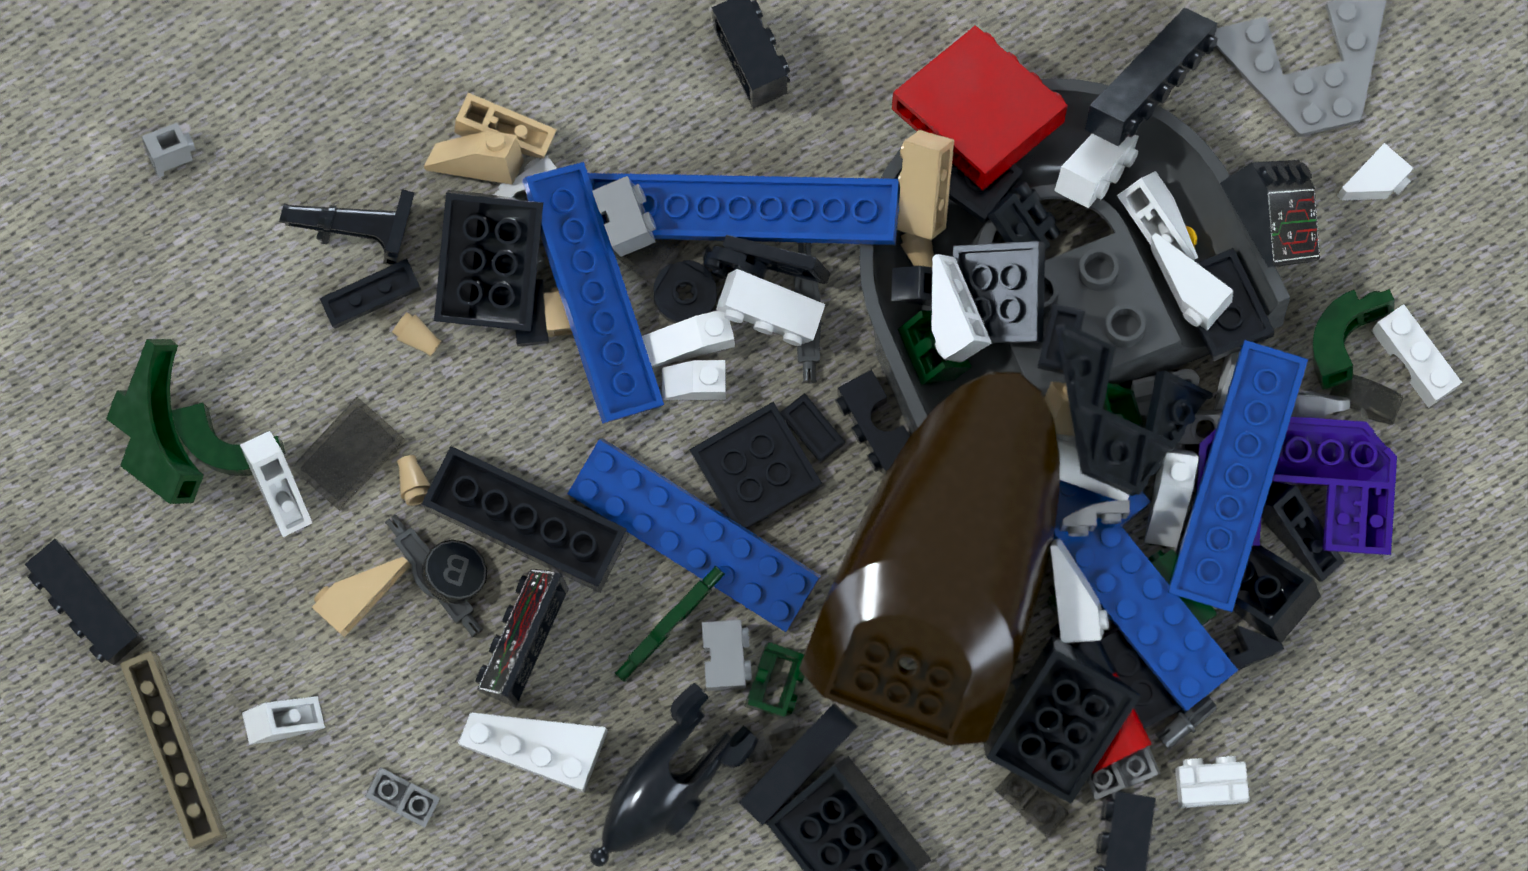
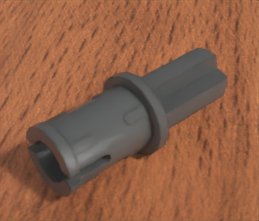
M1206 695L1188 711L1183 713L1178 711L1176 713L1178 716L1155 735L1170 750L1188 733L1196 732L1195 727L1216 711V704Z

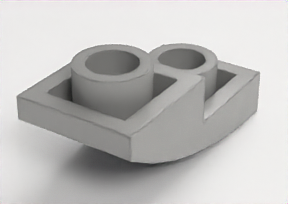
M1130 500L1103 502L1080 509L1062 520L1060 531H1068L1069 536L1081 537L1088 536V531H1094L1096 518H1101V522L1105 524L1121 523V519H1126L1130 513Z
M1147 747L1091 774L1087 781L1095 800L1113 794L1115 791L1123 790L1161 773L1150 747Z
M381 767L378 769L364 796L424 828L440 800L439 797Z

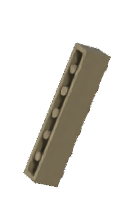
M149 651L120 663L189 848L199 850L228 838L159 655Z

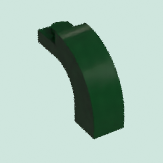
M1353 289L1334 300L1322 313L1313 335V365L1322 390L1353 379V364L1345 348V341L1356 328L1384 318L1394 311L1395 299L1390 289L1382 292H1370L1360 300Z
M204 403L172 410L175 427L180 439L200 462L223 474L233 476L253 475L241 446L226 443L217 437L209 408ZM274 436L283 454H286L283 441L279 436Z

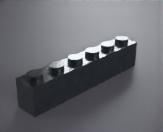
M1184 7L1090 105L1085 130L1116 146H1119L1127 137H1133L1139 124L1143 120H1149L1155 107L1159 103H1165L1171 90L1175 86L1180 87L1186 74L1190 70H1196L1202 57L1205 54H1211L1218 40L1215 37L1218 23Z

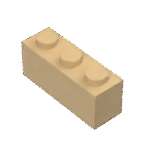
M919 130L903 142L900 150V156L903 158L902 171L898 178L900 198L897 230L932 240L946 229L954 139Z

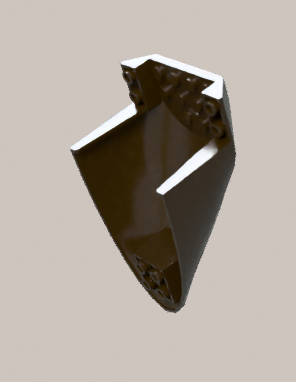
M990 372L960 386L937 405L920 424L884 475L861 519L831 585L799 669L823 698L947 746L987 742L1009 687L1044 581L1053 542L1059 501L1060 453L1054 418L1042 392L1020 372ZM904 657L911 658L916 662L917 667L911 670L906 669L900 664L899 660Z

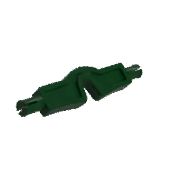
M715 565L665 615L650 634L628 656L626 662L615 674L625 682L671 635L672 629L691 614L712 591L716 583L725 576V573Z

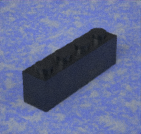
M52 540L25 563L26 567L31 571L27 575L29 580L39 590L45 588L51 595L48 602L60 615L65 611L72 620L68 624L69 627L79 638L87 637L93 644L89 650L101 663L106 660L115 665L144 640L67 548L58 540Z

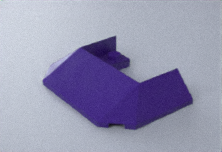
M1291 416L1272 482L1327 486L1323 551L1391 555L1397 456L1381 441L1367 422ZM1216 429L1199 443L1196 495ZM1261 518L1252 546H1260Z

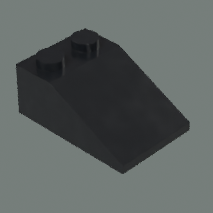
M1261 545L1252 546L1233 611L1254 629L1268 638L1282 643L1320 598V593L1313 577Z

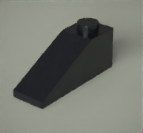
M1274 482L1269 488L1261 517L1268 528L1318 581L1323 582L1344 560L1339 552L1323 551L1324 528L1297 486Z

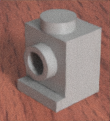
M178 123L142 136L147 156L158 178L164 176V171L193 161L191 151L195 150L194 143L188 132L182 133Z

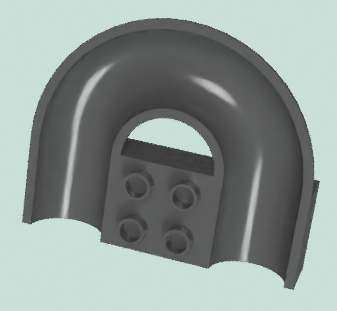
M1041 79L1042 83L1052 92L1059 93L1068 105L1065 122L1015 163L1016 166L1024 170L1022 177L1015 186L1025 180L1031 189L1037 191L1040 200L1064 199L1073 201L1054 191L1063 164L1092 134L1085 130L1089 107L1109 85L1078 79ZM1158 105L1155 107L1150 119L1147 121L1143 120L1135 135L1139 136L1135 147L1138 150V155L1130 168L1125 167L1116 184L1110 183L1103 199L1097 198L1089 207L1109 224L1114 234L1045 260L1043 342L1052 304L1085 310L1081 331L1116 347L1108 383L1118 384L1123 388L1132 386L1133 380L1154 376L1156 372L1169 371L1210 355L1198 328L1184 318L1183 312L1180 310L1151 251V245L1117 196L1140 178L1156 171L1174 197L1185 226L1193 228L1197 234L1198 239L1195 251L1198 258L1194 260L1196 263L1234 248L1273 329L1283 326L1290 300L1288 291L1276 267H1267L1220 184L1230 177L1222 162L1209 145L1188 125ZM900 150L886 167L881 178H899L903 163ZM1013 187L1007 195L1015 193L1019 199L1020 195ZM949 199L946 229L932 239L934 256L941 254L953 257V246L992 244L998 230L989 218L985 223H982ZM897 230L896 245L860 244L861 286L866 309L874 329L876 356L911 435L932 410L960 386L990 372H1020L1042 392L1044 398L1051 382L1065 383L1064 374L1038 369L1043 342L990 344L968 358L972 367L956 380L933 381L921 385L898 328L918 312L932 311V306L891 301L893 268L914 266L900 245L903 244L901 235L906 234V232ZM920 334L922 340L926 338L924 334ZM933 353L929 354L934 368L938 365Z

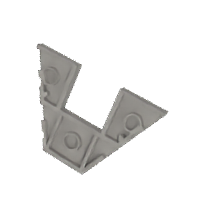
M1334 0L1326 3L1325 7L1341 58L1340 62L1283 75L1266 17L1216 28L1215 37L1218 40L1215 47L1224 55L1226 61L1240 72L1241 77L1253 90L1258 92L1270 104L1271 109L1285 120L1288 127L1298 137L1360 123L1386 0Z

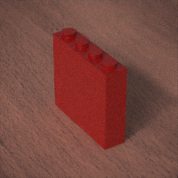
M976 25L893 92L892 110L916 132L921 130L954 139L952 164L982 190L1065 122L1068 106L1059 93L1052 92L1042 83V80L1036 73L1029 72L1019 63L1014 54L1006 52L996 43L991 34L983 32Z

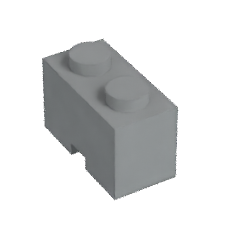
M626 176L592 191L600 214H604L608 222L604 226L611 246L620 257L656 242L652 231L656 230V225L650 212L645 213L642 203L646 202V197L640 184L634 185L629 177Z
M741 620L702 622L704 652H710L711 661L704 662L706 690L746 689V680H752L751 660L744 661L743 648L750 647L748 628H742Z

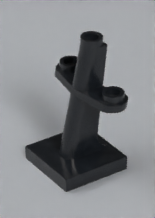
M402 189L396 211L337 208V205H330L329 207L298 206L284 203L279 222L285 223V226L318 231L316 239L321 240L322 244H329L331 233L375 240L384 250L383 264L393 265L397 262L415 192Z

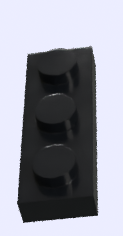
M406 258L319 299L333 329H336L421 290V287Z

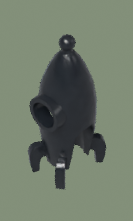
M696 683L685 689L672 703L670 711L676 723L646 750L631 767L615 791L603 827V844L601 848H595L590 853V861L593 865L598 867L604 866L609 860L610 853L638 846L663 831L672 836L678 833L698 810L701 804L698 796L711 781L721 764L729 768L739 767L747 760L756 747L759 739L743 725L733 737L725 732L686 773L677 774L669 771V762L672 756L705 717L700 708L709 696Z

